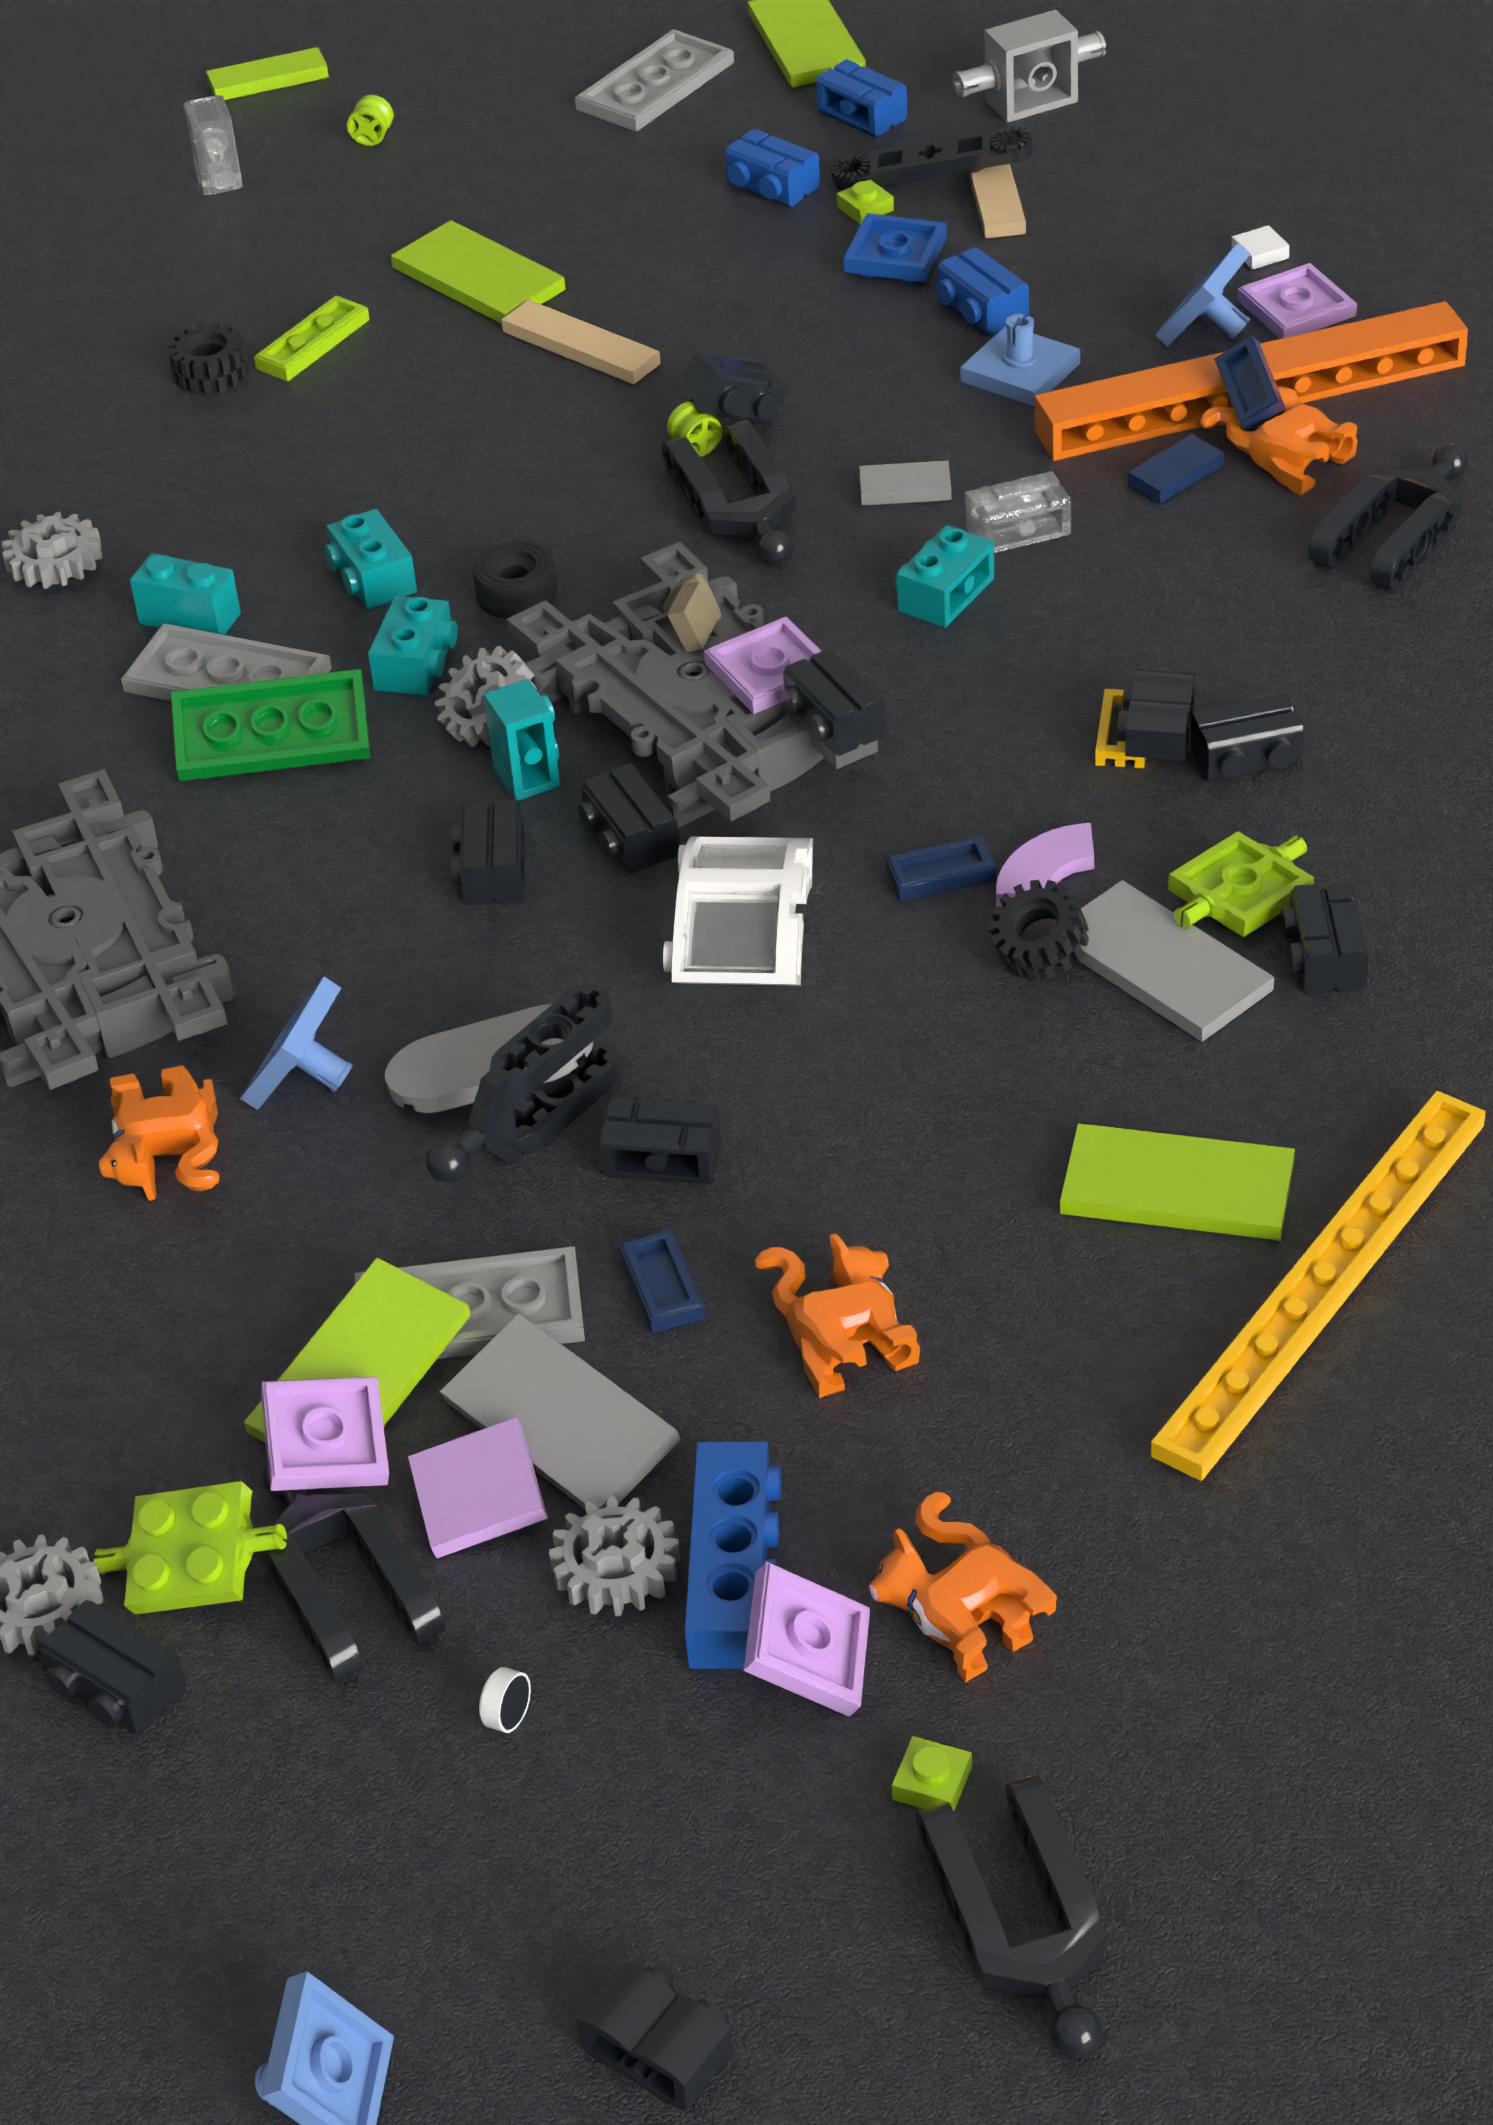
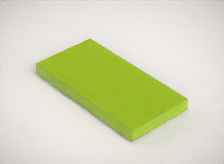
M829 0L748 1V14L791 87L795 88L816 83L818 75L829 69L833 70L835 65L846 59L859 64L860 67H866L865 58Z
M452 220L391 255L392 267L501 324V319L527 300L543 304L566 289L564 276Z
M1078 1123L1060 1199V1214L1280 1241L1294 1166L1295 1149Z
M376 1258L277 1381L377 1377L384 1427L471 1316L469 1305ZM260 1401L244 1421L248 1434L266 1443L262 1401Z

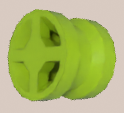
M377 95L362 97L348 118L347 129L349 134L356 142L362 145L373 146L379 144L392 124L394 118L393 109L384 98Z
M692 401L679 405L672 412L667 423V431L670 437L677 439L686 436L699 457L710 454L720 443L723 434L720 422L710 414H703L693 405Z

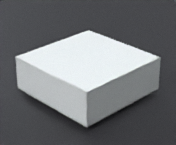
M1269 225L1232 236L1231 249L1239 242L1250 253L1244 262L1251 269L1260 268L1289 258L1290 245Z

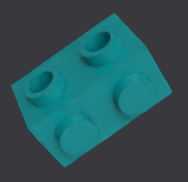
M377 508L361 514L350 515L341 521L326 525L329 544L324 546V552L327 562L332 571L339 570L350 595L356 594L366 609L391 602L395 596L405 597L417 593L412 555Z
M945 525L932 539L925 542L922 549L907 564L902 565L898 570L894 583L897 590L898 611L946 628L994 579V541Z
M151 553L130 579L138 622L142 625L160 628L165 623L225 635L241 614L233 569Z
M394 597L368 652L375 691L428 696L436 677L440 678L443 674L445 656L448 649H453L457 642L458 626L455 620H451L449 601L425 597Z
M529 679L484 693L493 769L512 797L519 801L560 787L557 763L559 749L553 730L555 714L546 694L540 695Z

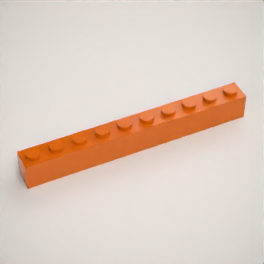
M1444 301L1269 341L1260 345L1277 387L1282 386L1295 389L1300 402L1306 403L1465 366L1468 328L1450 305ZM1224 352L1035 395V433L1052 460L1056 461L1201 427L1200 419L1208 409L1216 406L1234 409L1214 358Z

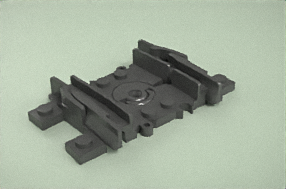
M681 542L640 558L641 572L653 585L613 601L614 618L606 624L591 614H587L572 622L546 600L507 619L509 635L537 657L526 663V665L535 675L530 681L537 687V692L540 695L546 694L551 703L567 696L569 698L570 711L575 715L588 709L591 713H603L631 737L632 751L637 756H649L657 750L658 761L663 764L666 793L669 794L667 796L668 808L677 820L678 828L714 809L732 822L770 802L771 791L801 776L824 757L835 769H839L878 752V740L867 745L860 743L857 749L838 756L823 741L816 743L811 738L806 723L798 715L791 717L786 712L782 703L753 714L706 666L704 650L764 626L763 609L758 605L752 604L746 605L740 610L736 582L728 576H722L708 582L707 567ZM700 573L716 599L721 612V619L714 626L702 650L686 652L667 615L668 612L663 609V605L676 583L691 574Z
M105 769L58 783L60 796L68 813L13 830L12 833L16 847L0 854V1008L5 1017L13 1048L0 1052V1068L3 1079L9 1087L17 1086L41 1076L49 1090H52L98 1071L95 1053L104 1050L107 1057L112 1058L151 1043L172 1031L179 1041L228 1025L225 1010L221 1003L230 1001L234 997L229 966L225 958L220 954L210 955L197 960L196 951L191 943L194 938L190 920L185 921L182 904L170 901L158 877L163 871L160 852L156 849L158 842L153 819L150 813L145 810L127 815L123 814L121 801Z

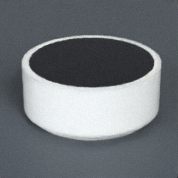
M501 1667L489 1676L483 1687L479 1702L480 1718L486 1727L505 1733H510L518 1727L527 1711L531 1693L530 1680L525 1673Z

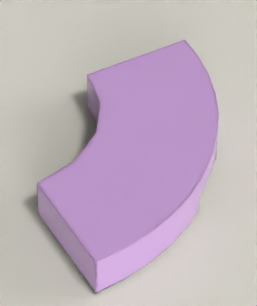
M1091 823L1075 824L1053 829L1029 840L1019 847L1007 859L999 873L996 884V907L1003 908L999 899L1005 893L1011 898L1015 897L1016 893L1013 887L1022 884L1026 891L1031 889V880H1039L1042 888H1045L1047 880L1055 881L1057 884L1063 878L1073 873L1094 869Z

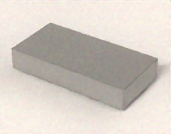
M949 460L859 466L861 503L864 506L952 500Z

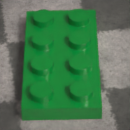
M361 669L171 692L176 770L179 781L371 758Z

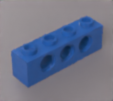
M697 1442L685 1622L689 1669H744L755 1573L766 1561L777 1566L776 1559H767L768 1548H778L779 1515L778 1512L769 1511L770 1501L781 1500L780 1465L770 1466L768 1442Z

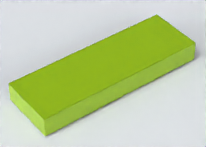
M318 47L206 71L208 84L218 102L329 77L327 64Z
M337 295L256 354L254 356L256 369L288 382L370 320L368 307Z

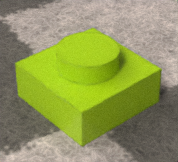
M872 180L861 181L854 184L853 187L837 193V208L861 225L867 213L885 215L894 211V196Z
M912 1736L892 1783V1800L922 1809L948 1802L953 1811H955L972 1769V1752Z

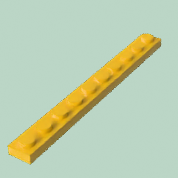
M1436 1091L1151 1441L1152 1458L1202 1482L1484 1127V1110L1440 1091Z

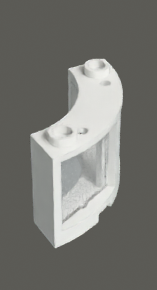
M691 836L686 845L679 846V882L673 941H665L663 949L664 972H672V982L678 984L801 986L804 923L803 914L795 913L796 904L807 903L808 894L812 888L813 838Z

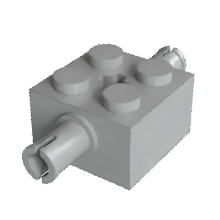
M1056 9L984 30V65L955 72L953 74V79L955 80L953 81V86L960 98L986 90V102L1007 123L1078 102V63L1105 56L1106 50H1099L1106 48L1105 39L1099 31L1078 38V30Z

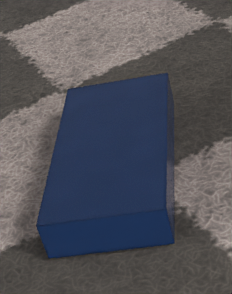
M1250 335L1214 358L1239 423L1246 431L1252 430L1286 408L1261 345L1253 335Z
M1191 434L1128 471V485L1156 502L1162 503L1224 466V452Z
M982 836L885 857L886 872L900 902L996 881V866Z
M672 1229L619 1244L621 1260L652 1334L706 1319L703 1301Z

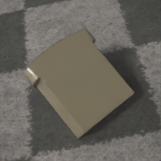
M700 573L691 574L676 583L663 605V609L668 612L667 615L686 652L702 650L714 626L721 619V612L716 599Z

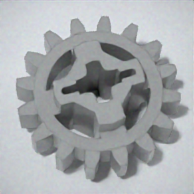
M56 512L53 516L46 517L42 514L37 515V522L33 524L27 521L20 522L22 530H10L8 532L9 540L2 541L4 551L2 555L6 571L12 573L14 581L25 579L27 587H31L37 582H42L44 589L49 588L53 584L66 586L68 578L83 579V570H95L97 568L95 560L102 559V546L98 529L92 527L91 520L89 519L79 522L78 514H72L67 519H62L61 512Z
M497 646L492 655L485 648H480L478 657L475 660H472L467 655L464 656V667L460 670L451 668L448 672L453 679L450 683H443L439 686L445 697L435 701V706L442 712L437 717L438 720L458 742L465 740L471 747H475L480 738L487 746L490 745L483 694L525 679L531 680L535 676L514 651L507 653L501 646Z
M610 1496L607 1500L606 1508L598 1509L595 1504L589 1501L585 1503L586 1515L581 1518L575 1514L568 1513L565 1516L567 1530H554L553 1541L555 1548L549 1549V1556L558 1591L568 1589L569 1603L573 1606L588 1599L590 1613L597 1614L604 1604L612 1605V1611L615 1616H621L624 1604L630 1602L638 1610L646 1609L644 1596L651 1594L662 1599L665 1596L664 1581H676L678 1577L676 1563L681 1562L679 1541L675 1539L673 1522L671 1520L661 1522L660 1508L657 1506L648 1509L644 1513L641 1512L638 1498H633L626 1507H618L615 1496ZM649 1546L654 1550L650 1560L647 1556V1548ZM581 1551L583 1563L578 1565L576 1561Z
M39 1535L34 1546L28 1548L18 1539L14 1541V1553L7 1556L0 1552V1601L5 1602L7 1608L6 1613L0 1609V1639L5 1652L11 1653L20 1643L25 1644L28 1656L35 1655L39 1644L60 1624L65 1625L67 1617L85 1600L92 1601L95 1604L103 1603V1595L100 1588L101 1579L96 1563L89 1561L87 1550L83 1546L71 1551L68 1538L62 1537L52 1547L47 1545L45 1535ZM67 1577L74 1582V1588L68 1587Z

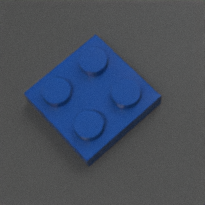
M867 213L843 258L844 272L859 274L867 278L878 276L900 279L908 283L916 281L925 282L947 238V223Z

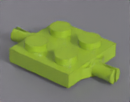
M1239 831L1235 832L1169 874L1168 890L1188 902L1174 911L1175 922L1179 926L1183 924V929H1188L1203 917H1212L1242 937L1247 936L1281 914L1282 908L1290 907L1291 890H1293L1294 886L1314 884V877L1295 866L1292 862L1307 852L1306 842L1303 838L1298 839V835H1293L1281 845L1271 847L1257 843Z
M242 1481L135 1496L132 1534L127 1545L97 1549L94 1553L97 1557L94 1558V1562L97 1565L99 1574L127 1570L124 1606L135 1615L243 1600L245 1572L253 1553L284 1549L287 1544L284 1541L287 1539V1534L284 1526L280 1523L253 1528L250 1520L252 1490Z

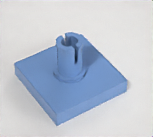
M1237 242L1188 293L1155 336L1168 347L1198 315L1202 316L1205 314L1232 340L1245 327L1250 318L1245 316L1222 295L1223 288L1250 253Z
M1013 314L1006 319V326L960 367L961 382L1035 407V395L1051 392L1080 364V349L1034 334V319L1028 316L1025 318V314Z
M326 977L321 979L281 1030L241 1096V1100L258 1110L287 1073L294 1069L295 1066L329 1087V1090L332 1092L337 1090L350 1072L353 1064L346 1062L314 1040L316 1036L314 1033L337 997L341 987Z
M306 1971L287 1978L269 2061L262 2064L255 2075L257 2093L263 2100L268 2101V2104L275 2106L300 2125H376L394 2036Z

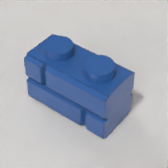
M848 59L835 65L833 70L829 69L817 77V108L827 115L876 137L890 130V126L895 127L906 120L908 115L907 87L897 80L888 78L870 68L860 67L859 64Z
M752 129L742 136V140L738 139L726 148L727 181L737 187L752 191L789 207H793L803 200L804 195L808 196L819 188V155L816 152L775 136H769L767 133Z
M978 247L960 253L959 258L955 255L939 263L937 267L938 282L936 283L937 296L944 305H951L959 311L967 323L976 324L989 335H993L1006 326V319L1009 316L1025 314V318L1028 317L1029 286Z

